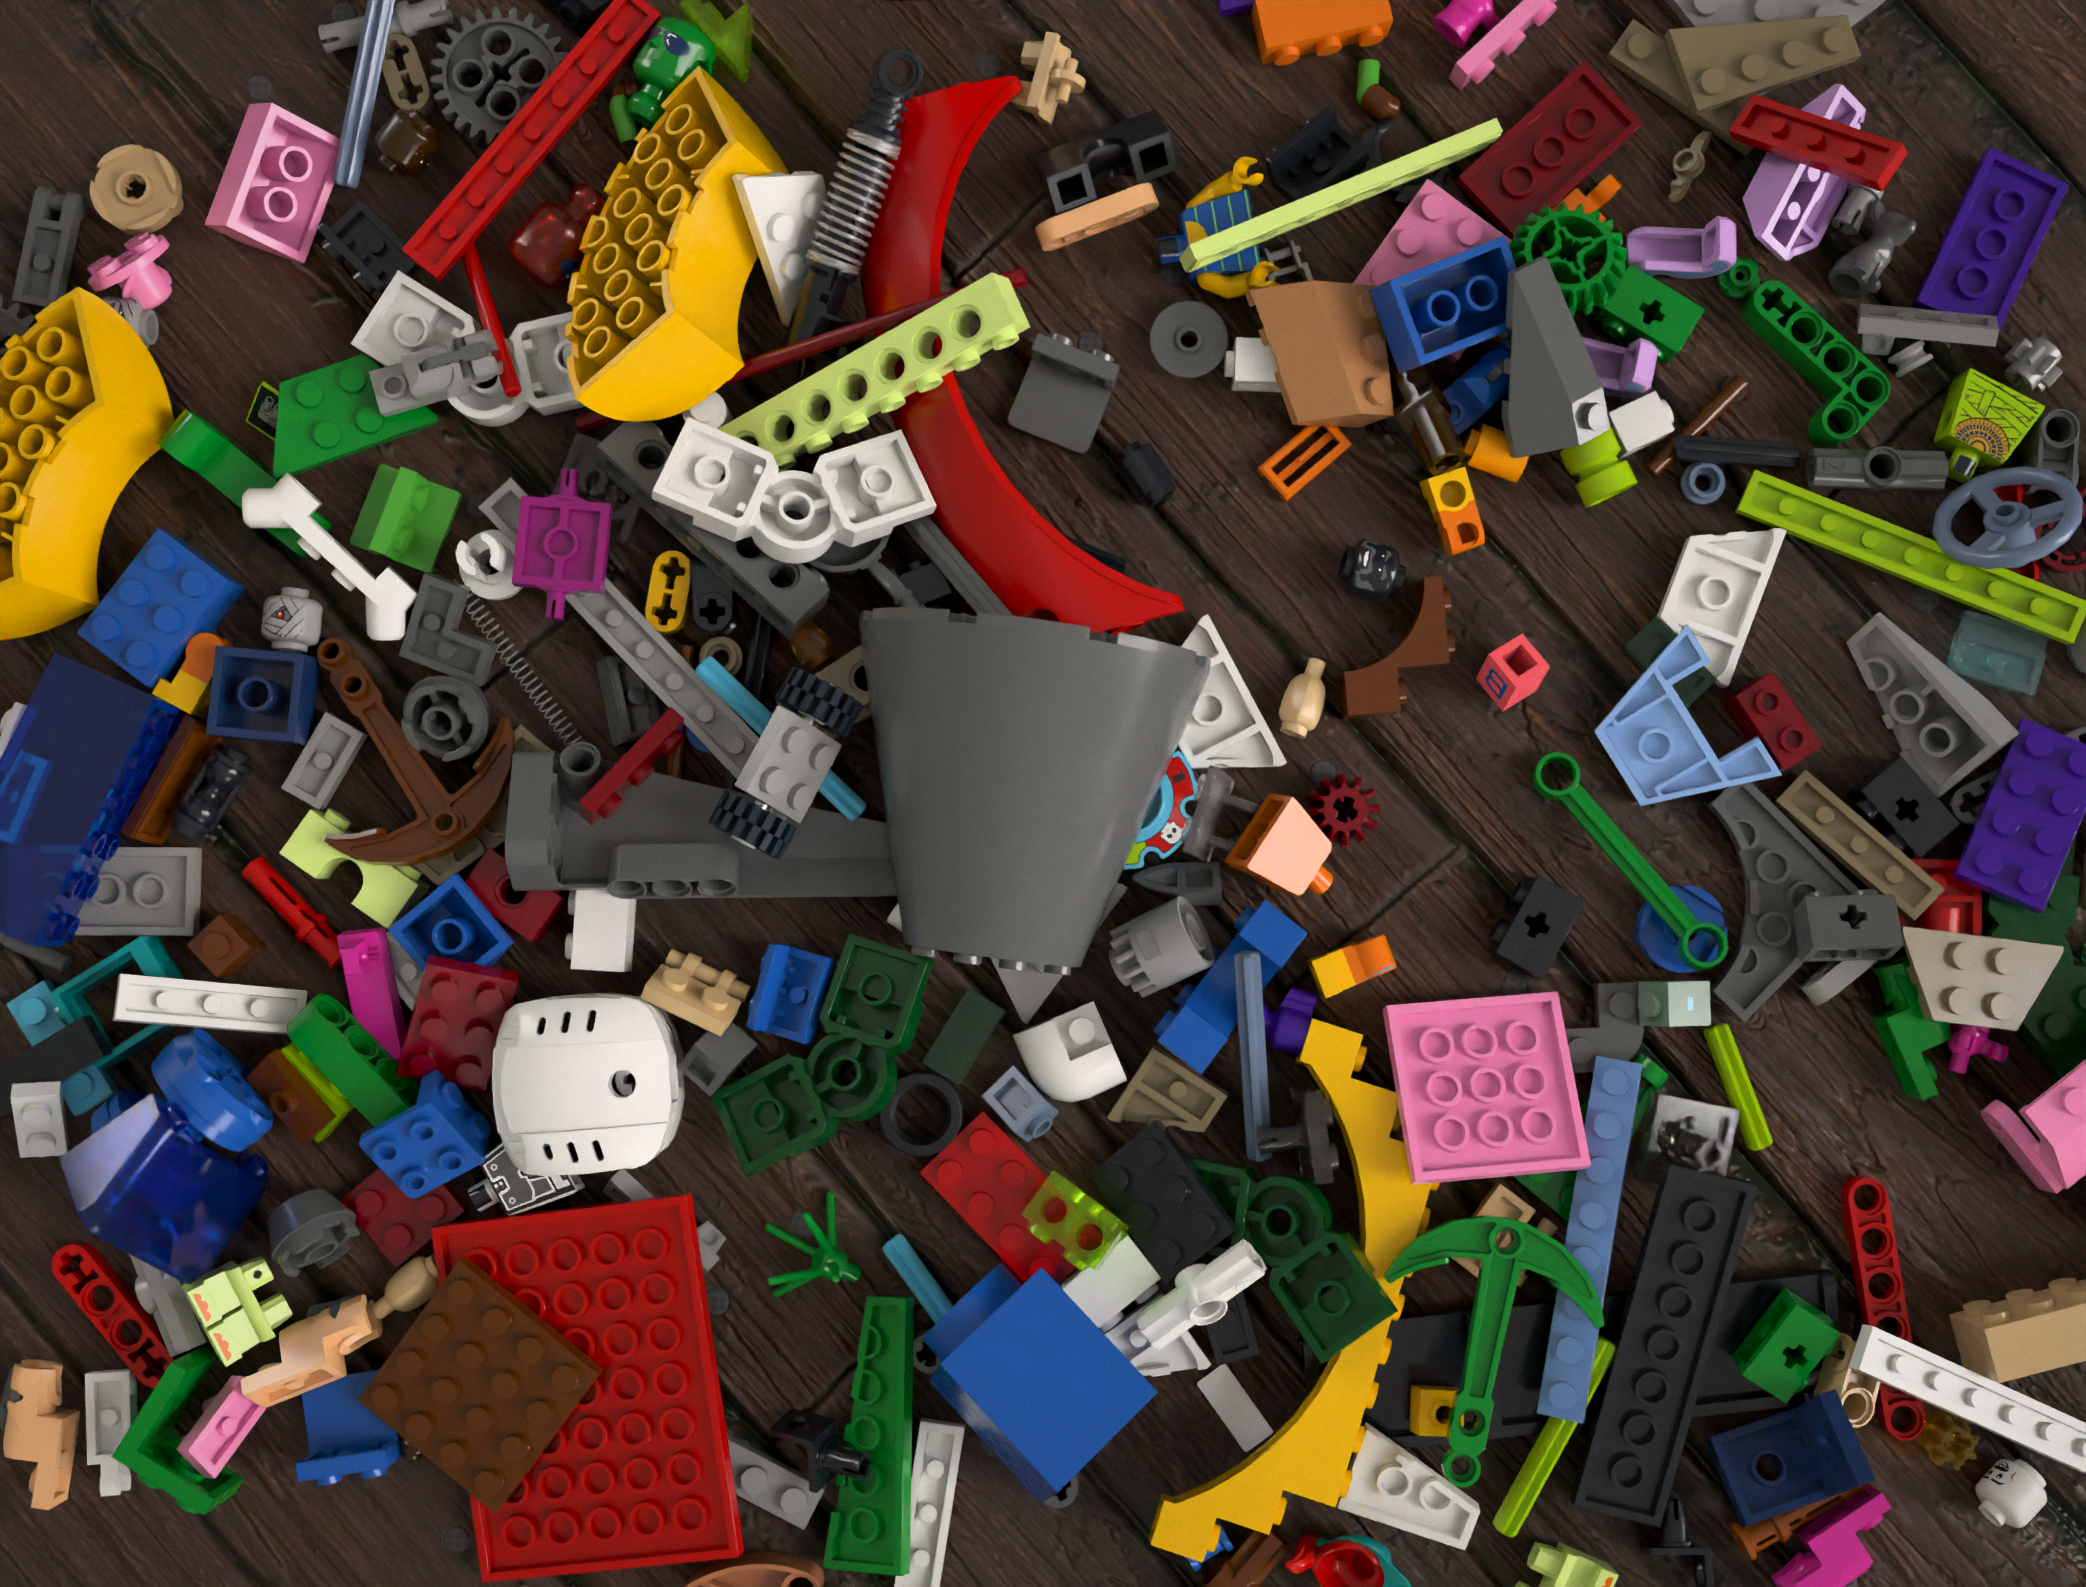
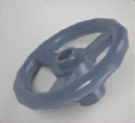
M2028 466L1996 469L1971 478L1948 494L1935 512L1932 534L1941 551L1963 565L1984 569L2018 568L2029 562L2046 557L2070 539L2082 521L2083 498L2072 481L2052 470ZM2018 484L2040 486L2058 494L2062 501L2029 509L2026 505L2019 502H2002L1992 489ZM1973 499L1985 513L1983 518L1985 533L1968 547L1956 540L1951 531L1952 519L1960 507ZM2060 520L2053 530L2036 540L2034 529L2037 526Z

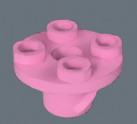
M144 231L124 244L127 251L113 259L110 255H106L88 266L87 270L92 275L88 283L95 292L118 284L123 290V299L131 298L136 300L143 310L153 309L167 300L172 292L170 285L172 279L168 271L153 262L168 249L170 244L163 235H149L147 231Z

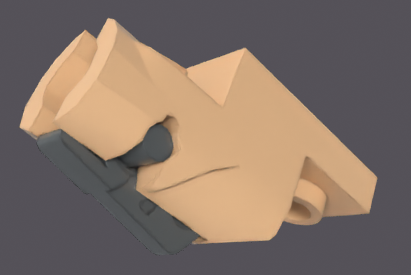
M357 1294L311 1306L305 1319L293 1323L279 1332L282 1363L264 1365L258 1369L257 1373L242 1378V1396L267 1408L347 1376L344 1355L352 1353L367 1342L381 1337L383 1331L382 1319L377 1318L371 1309V1305L375 1303L373 1299L369 1300L366 1298V1295Z
M40 1359L22 1360L21 1364L15 1363L14 1367L10 1369L0 1402V1428L5 1431L3 1440L5 1457L38 1462L32 1471L29 1481V1490L33 1493L31 1508L50 1510L68 1499L81 1410L57 1407L62 1404L61 1375L63 1365Z

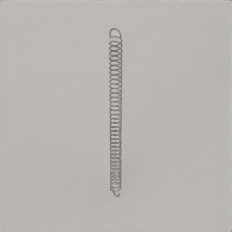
M473 592L470 593V594L468 595V598H470L471 596H473L475 593H473ZM477 598L471 604L465 605V607H468L466 612L472 614V620H477L476 626L482 627L481 633H487L486 639L493 642L504 631H501L492 638H488V635L499 627V624H497L492 629L483 632L484 627L494 621L495 618H491L486 623L478 625V622L487 616L490 611H487L481 617L473 618L477 611L485 607V605H481L475 611L468 612L472 605L480 601V598ZM509 637L505 638L502 642L498 643L497 649L500 647L501 644L508 641ZM511 644L506 649L501 651H497L496 649V653H501L500 659H507L505 661V665L511 666L510 672H517L515 674V679H521L519 685H526L524 691L531 692L529 698H536V700L534 701V705H541L539 707V712H545L544 718H551L549 720V725H555L553 731H561L558 735V738H565L563 744L571 745L577 742L579 739H581L582 736H579L577 739L565 743L566 740L577 731L576 729L571 733L560 737L563 731L567 729L569 726H571L572 723H569L567 726L561 729L555 730L556 727L567 718V716H565L564 718L555 723H550L555 716L562 712V710H559L557 713L546 717V714L552 708L557 706L558 703H555L554 705L545 710H541L544 704H546L549 700L553 698L552 696L549 697L547 700L536 704L537 700L542 695L547 693L548 690H545L544 692L535 697H531V695L538 688H540L543 685V683L539 684L537 687L531 690H526L532 682L538 679V677H535L534 679L525 684H521L522 681L528 675L533 673V670L529 671L524 676L516 677L522 669L528 666V664H525L520 669L512 671V668L518 662L522 661L524 657H521L514 663L507 664L509 659L516 655L519 651L517 650L510 656L502 658L503 654L507 650L512 648L514 644Z

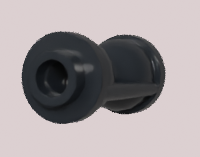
M229 744L224 749L214 747L172 810L174 817L169 824L180 833L198 842H201L206 834L211 835L254 770L247 764L250 756ZM207 776V782L205 787L202 790L196 792L204 778ZM229 790V792L219 805V798L221 794Z

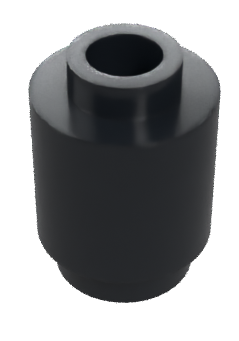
M1135 441L1117 455L1120 462L1116 465L1115 470L1137 501H1143L1148 508L1155 506L1177 489L1172 482L1173 474L1151 443L1141 446L1139 441Z

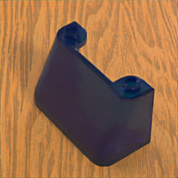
M151 1093L62 1155L59 1159L76 1212L84 1226L92 1234L183 1283L192 1284L210 1270L269 1187L268 1176L271 1174V1170L267 1162L257 1153L251 1155L246 1151H242L234 1156L232 1163L192 1139L187 1129L190 1120L184 1109L176 1102L169 1104L154 1093Z

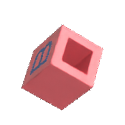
M1522 633L1488 654L1476 680L1503 712L1534 693L1550 666Z

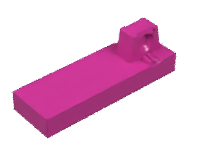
M386 928L344 931L337 935L339 953L342 956L343 972L353 1016L395 1060H399L406 1028Z

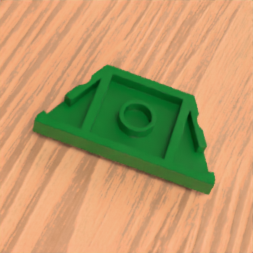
M365 353L280 382L273 475L276 482H278L286 473L295 476L437 425L438 419L435 413L426 406L388 417L381 415L369 371L380 369L381 367Z

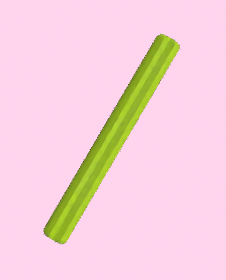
M1599 1335L1587 1406L1616 1352L1615 1344ZM1549 1417L1493 1519V1525L1500 1533L1511 1538L1518 1534L1576 1428L1577 1422Z

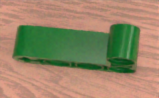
M1775 280L1766 281L1744 299L1740 311L1744 322L1828 398L1808 423V434L1814 444L1823 448H1832L1856 434L1886 402L1890 395L1891 387L1885 374L1787 285ZM1765 300L1771 304L1768 310H1765L1762 306ZM1785 315L1788 319L1779 324L1777 321ZM1792 326L1802 329L1806 336L1805 343L1795 340L1791 332ZM1824 355L1834 358L1838 365L1837 372H1832L1825 366ZM1857 384L1866 387L1869 391V402L1860 399L1856 391ZM1828 416H1833L1840 422V434L1833 432L1828 427Z
M186 408L157 441L166 452L188 468L199 473L241 509L242 496L248 488H273L277 483L272 473L208 421ZM317 510L311 515L327 532L334 526ZM265 528L302 558L306 559L309 555L297 543L302 536L293 528Z

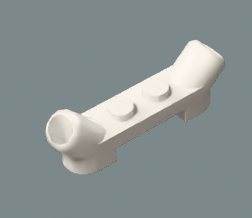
M286 473L273 488H248L243 493L242 513L243 521L250 528H293L302 536L297 543L315 560H318L321 556L326 558L335 567L331 575L350 592L357 587L365 594L366 631L372 640H401L405 636L407 630L406 612L415 604L418 592L390 565L376 577L320 526L311 515L323 503L289 473Z

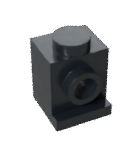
M928 558L904 567L906 573L897 576L895 568L890 570L906 589H910L913 592V596L920 605L924 604L926 608H932L953 599L950 587H953V585L934 563L929 562Z

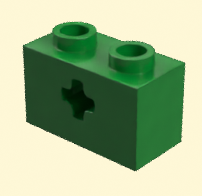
M1629 264L1623 280L1619 282L1618 292L1614 296H1609L1607 304L1602 309L1599 308L1593 319L1600 323L1601 329L1613 338L1620 340L1625 338L1631 343L1639 338L1650 341L1658 349L1656 362L1663 361L1667 364L1679 353L1705 309ZM1643 312L1651 315L1648 320L1649 324L1642 321L1644 318Z
M1784 1287L1731 1357L1744 1377L1787 1404L1794 1393H1799L1805 1388L1809 1381L1810 1373L1822 1358L1828 1357L1833 1352L1837 1344V1338L1841 1333L1827 1314Z

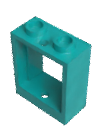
M140 936L50 993L56 1002L54 1006L55 1013L65 1026L87 1015H91L112 1052L111 1055L94 1064L96 1069L118 1064L177 1027L151 1024L114 1047L83 996L135 962H137L145 976L184 979L159 936Z

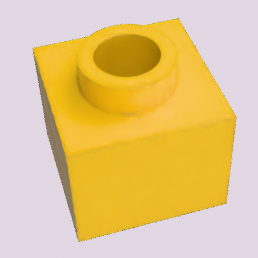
M1411 1385L1410 1431L1419 1436L1446 1437L1454 1395L1459 1388L1452 1386ZM1445 1405V1420L1438 1421L1436 1419V1411L1440 1406ZM1464 1414L1461 1416V1419H1460L1461 1425H1462L1463 1427H1464Z

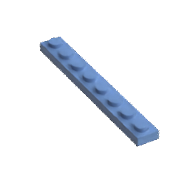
M1596 1056L1584 1127L1591 1166L1586 1169L1577 1170L1565 1248L1587 1272L1596 1289L1603 1310L1643 1065ZM1558 1289L1537 1413L1583 1424L1599 1328H1594L1581 1309Z

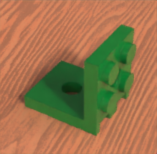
M205 1346L170 1363L111 1456L138 1473L137 1478L144 1485L153 1489H163L176 1498L175 1501L179 1507L187 1512L200 1513L202 1515L207 1514L234 1495L245 1479L226 1466L222 1468L215 1479L203 1477L187 1460L183 1459L177 1450L181 1437L171 1432L217 1358L216 1353Z

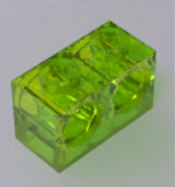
M1054 1170L1021 1214L1031 1221L1026 1227L1028 1231L1047 1245L1052 1238L1066 1248L1062 1256L1083 1272L1088 1265L1094 1270H1099L1130 1228L1129 1225ZM1054 1198H1061L1067 1207L1065 1217L1058 1223L1048 1222L1044 1214L1046 1204ZM1089 1225H1097L1103 1233L1101 1245L1093 1251L1085 1250L1080 1243V1234Z

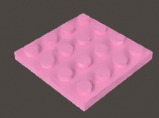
M1558 991L1386 1005L1383 1009V1017L1411 1185L1581 1170L1591 1166Z

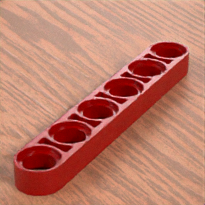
M1855 1176L1844 1184L1841 1190V1202L1862 1325L1876 1327L1881 1319L1892 1317L1897 1324L1895 1336L1913 1344L1887 1191L1879 1181L1873 1178ZM1868 1184L1874 1190L1875 1200L1869 1208L1859 1209L1854 1202L1855 1190L1861 1185ZM1869 1229H1877L1882 1236V1245L1876 1252L1866 1253L1861 1245L1862 1235ZM1877 1273H1885L1890 1281L1888 1292L1881 1297H1873L1868 1288L1870 1278ZM1881 1382L1875 1402L1880 1426L1885 1432L1900 1440L1916 1438L1922 1433L1925 1426L1922 1400ZM1907 1406L1912 1413L1910 1425L1902 1430L1894 1429L1891 1424L1892 1412L1897 1407Z

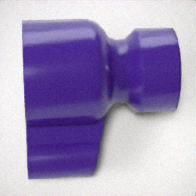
M1292 986L1276 1011H1269L1267 1006L1263 1004L1265 1037L1272 1048L1296 1056L1300 1055L1308 1034L1313 1008L1317 999L1316 993Z

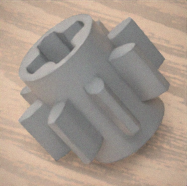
M2024 338L2020 344L2016 343L2003 357L2007 363L2011 364L2006 369L2005 376L2014 387L2023 392H2031L2034 388L2042 392L2045 387H2050L2063 373V370L2055 366L2062 358L2061 353L2054 344L2046 339L2035 338L2030 342L2027 338Z

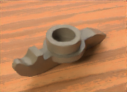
M1702 131L1694 138L1690 148L1682 149L1675 155L1673 170L1677 178L1671 182L1670 202L1677 203L1681 201L1688 192L1693 179L1703 171L1706 163L1704 154L1712 138L1711 131Z

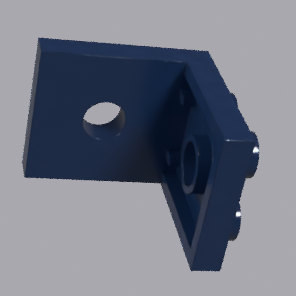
M1836 1389L1820 1394L1791 1410L1705 1439L1742 1528L1833 1497L1876 1480ZM1760 1456H1768L1776 1463L1778 1474L1774 1481L1765 1480L1758 1474L1756 1462Z

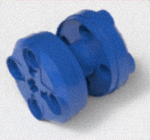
M193 1028L187 1035L175 1037L160 1051L159 1056L152 1062V1073L158 1086L167 1098L165 1101L159 1104L137 1091L122 1090L116 1096L109 1098L91 1117V1138L94 1144L91 1152L98 1164L108 1173L119 1178L128 1188L146 1199L155 1209L165 1215H172L179 1207L188 1206L206 1189V1185L213 1180L214 1169L207 1153L199 1143L200 1141L208 1137L224 1148L240 1152L244 1151L249 1145L255 1144L273 1125V1110L246 1080V1077L253 1070L246 1067L237 1057L200 1028Z

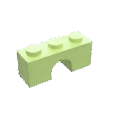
M328 808L326 813L310 809L279 853L317 879H329L336 868L344 861L352 860L362 871L363 885L351 904L385 928H391L418 904L430 887L419 879L422 872L413 865H373L340 853L324 842L327 833L355 834L348 829L351 822Z

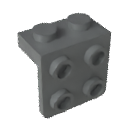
M1038 333L1031 348V362L1008 415V423L1014 429L1076 454L1083 455L1088 452L1117 382L1120 365L1113 363L1114 358L1103 351L1090 349L1089 353L1072 347L1073 341L1063 335L1049 333L1047 337Z

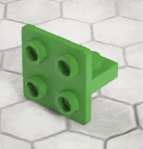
M381 464L377 469L353 530L350 544L419 571L433 573L462 495L458 491L428 481L415 471L401 466L398 470Z

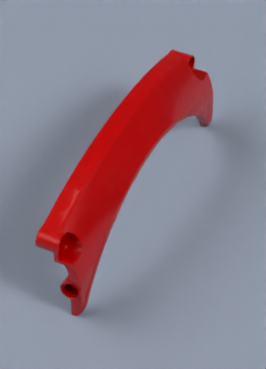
M1004 76L979 82H963L914 97L911 102L905 101L904 105L909 107L908 112H901L900 116L904 117L905 120L903 124L899 122L897 124V127L901 129L900 137L903 141L902 147H900L901 151H899L900 155L897 156L898 160L896 161L883 158V160L894 165L895 169L887 170L892 179H884L883 183L887 184L888 189H881L880 193L884 194L885 198L877 200L882 208H875L874 212L877 213L878 218H871L870 220L875 225L874 228L868 227L867 229L872 237H865L864 241L869 246L861 247V251L866 256H858V261L862 263L858 267L861 269L859 274L866 318L940 294L941 251L947 215L958 179L972 149L990 122L1007 104L1022 93L1023 88L1017 76ZM886 332L874 335V339L885 334ZM940 336L937 337L932 344V354L934 358L937 357L942 350V340ZM902 358L895 365L897 379L904 372L905 365ZM953 371L942 376L943 382L936 388L926 392H918V390L904 397L906 403L903 406L890 412L896 431L902 430L937 505L934 513L929 514L931 520L1013 616L1090 627V632H1106L1107 634L1117 635L1118 632L1124 633L1145 625V622L1185 611L1182 600L1178 595L1141 584L1109 568L1071 543L1039 515L1013 486L987 449L968 413Z

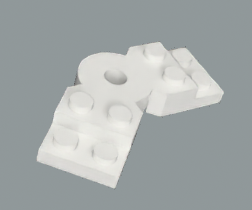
M398 270L350 344L386 367L402 362L401 356L481 331V327L471 315ZM572 312L519 323L509 337V340L506 339L522 388L518 396L508 397L504 394L498 375V379L492 387L483 389L480 387V383L468 386L470 393L449 398V402L467 419L483 426H502L511 423L523 415L529 406L544 416L585 407L584 404L576 400L568 375L566 358L571 356V341L565 338V325L572 321Z
M690 417L687 418L652 491L651 498L693 516V525L733 542L752 537L756 545L765 554L775 560L792 564L805 563L820 557L829 549L834 540L846 546L854 547L889 535L894 526L932 514L937 506L901 429L820 455L813 473L809 474L796 470L778 472L779 468L771 452ZM790 510L797 511L804 516V519H791L785 512Z

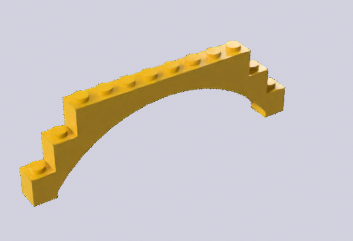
M1312 1018L1302 1051L1299 1056H1296L1295 1063L1307 1067L1326 1097L1341 1129L1352 1164L1358 1196L1359 1247L1376 1270L1373 1272V1275L1398 1311L1333 1356L1327 1363L1315 1387L1294 1415L1268 1442L1245 1460L1213 1480L1174 1497L1162 1493L1148 1536L1152 1546L1203 1563L1206 1551L1213 1553L1219 1540L1221 1525L1215 1524L1216 1518L1270 1535L1272 1525H1280L1284 1516L1287 1498L1281 1497L1283 1490L1335 1508L1338 1498H1345L1347 1496L1352 1480V1471L1347 1470L1352 1452L1358 1454L1362 1447L1366 1427L1360 1425L1365 1408L1372 1409L1379 1388V1383L1373 1381L1378 1363L1385 1365L1388 1359L1392 1339L1386 1336L1391 1320L1398 1321L1405 1301V1295L1399 1294L1404 1276L1391 1284L1383 1276L1403 1248L1416 1238L1417 1233L1422 1234L1425 1232L1431 1209L1425 1207L1430 1190L1436 1191L1440 1184L1439 1182L1411 1185L1404 1142L1389 1138L1391 1130L1397 1132L1401 1125L1396 1092L1351 1078L1352 1071L1360 1072L1365 1059L1367 1047L1361 1045L1362 1034ZM1413 1272L1405 1276L1410 1278Z

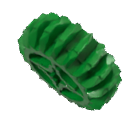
M1563 201L1558 205L1557 212H1554L1548 205L1541 209L1539 216L1530 212L1529 216L1526 217L1524 225H1518L1515 229L1513 239L1509 242L1508 246L1516 268L1532 261V251L1541 243L1547 241L1548 250L1542 254V257H1547L1572 317H1574L1576 309L1587 317L1592 312L1594 305L1602 309L1607 304L1609 296H1614L1618 292L1619 282L1623 280L1626 273V265L1624 263L1627 258V248L1621 247L1623 242L1622 233H1612L1614 227L1613 219L1604 222L1599 221V208L1589 215L1584 213L1582 202L1573 211L1568 210ZM1599 261L1600 271L1586 281L1584 277L1585 270L1590 267L1591 263Z

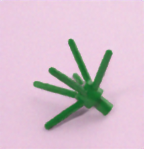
M829 1190L825 1195L827 1238L808 1212L802 1214L803 1221L820 1245L818 1249L771 1223L765 1225L767 1232L813 1257L811 1268L768 1277V1285L784 1284L772 1291L773 1297L778 1298L819 1276L827 1278L833 1283H838L840 1277L851 1282H856L860 1277L861 1266L848 1261L846 1252L837 1249L833 1191Z

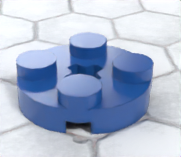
M1691 885L1669 886L1700 923L1714 924L1728 937L1721 905L1710 893ZM1645 901L1637 915L1636 930L1634 932V939L1637 945L1641 947L1643 954L1651 963L1669 972L1695 971L1696 969L1688 967L1681 960L1677 950L1678 940L1673 937V932ZM1703 931L1694 932L1688 940V950L1693 958L1700 962H1709L1715 959L1718 945L1715 938L1709 933Z

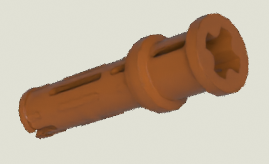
M1859 1486L1743 1528L1741 1524L1734 1521L1728 1524V1528L1743 1555L1749 1561L1757 1559V1552L1777 1541L1782 1543L1789 1541L1793 1530L1838 1506V1504L1864 1492L1863 1486Z

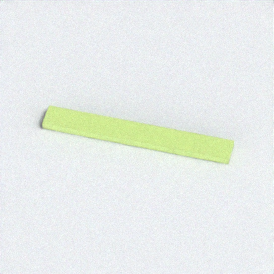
M1494 118L1188 245L1180 256V262L1185 272L1195 271L1488 149L1501 136L1503 130L1498 119Z

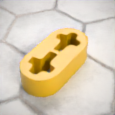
M678 551L662 553L655 560L652 569L645 617L659 633L664 635L679 632L684 627L688 617L692 595L690 560L683 553ZM674 560H679L678 564L685 570L684 576H676L672 590L669 589L670 578L663 573L664 567H672ZM667 596H672L670 606L672 610L677 612L676 619H668L667 625H662V620L655 616V612L657 609H664Z

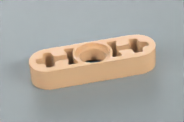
M1142 183L1049 218L1037 225L1035 232L1042 250L1051 251L1142 217L1155 210L1159 206V202L1152 184Z

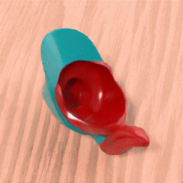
M1314 1534L1305 1535L1297 1542L1293 1557L1285 1563V1568L1295 1574L1302 1573L1306 1569L1311 1568L1321 1587H1412L1409 1581L1392 1565V1558L1388 1548L1380 1542L1360 1534L1344 1535L1333 1540H1327Z

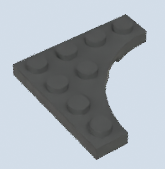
M1751 782L1722 788L1706 804L1722 823L1735 846L1742 867L1746 897L1745 916L1737 947L1729 964L1710 988V993L1739 1022L1744 1023L1804 963L1800 962L1792 914V911L1807 894L1816 891H1831L1834 896L1850 895L1853 892L1860 891Z

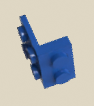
M436 1069L422 1077L416 1105L364 1132L360 1137L359 1146L407 1197L418 1198L484 1163L491 1128L485 1116L478 1111L475 1112L464 1100L458 1086L453 1082H448Z
M380 1369L348 1373L343 1378L302 1394L309 1454L295 1464L298 1482L314 1479L315 1486H323L342 1480V1475L358 1473L359 1479L374 1478L386 1474V1468L402 1457L400 1435L358 1400Z

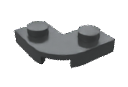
M1638 982L1594 983L1596 1027L1565 1028L1573 1073L1594 1072L1596 1056L1630 1061L1637 1053L1644 1033V1026H1639Z

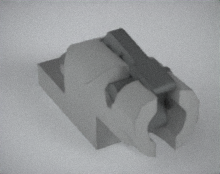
M485 329L460 338L447 340L430 348L401 356L402 362L369 371L380 414L388 417L470 393L468 386L488 381L494 378V376L502 374L503 362L496 361L492 355L488 356L489 352L499 349L492 333Z

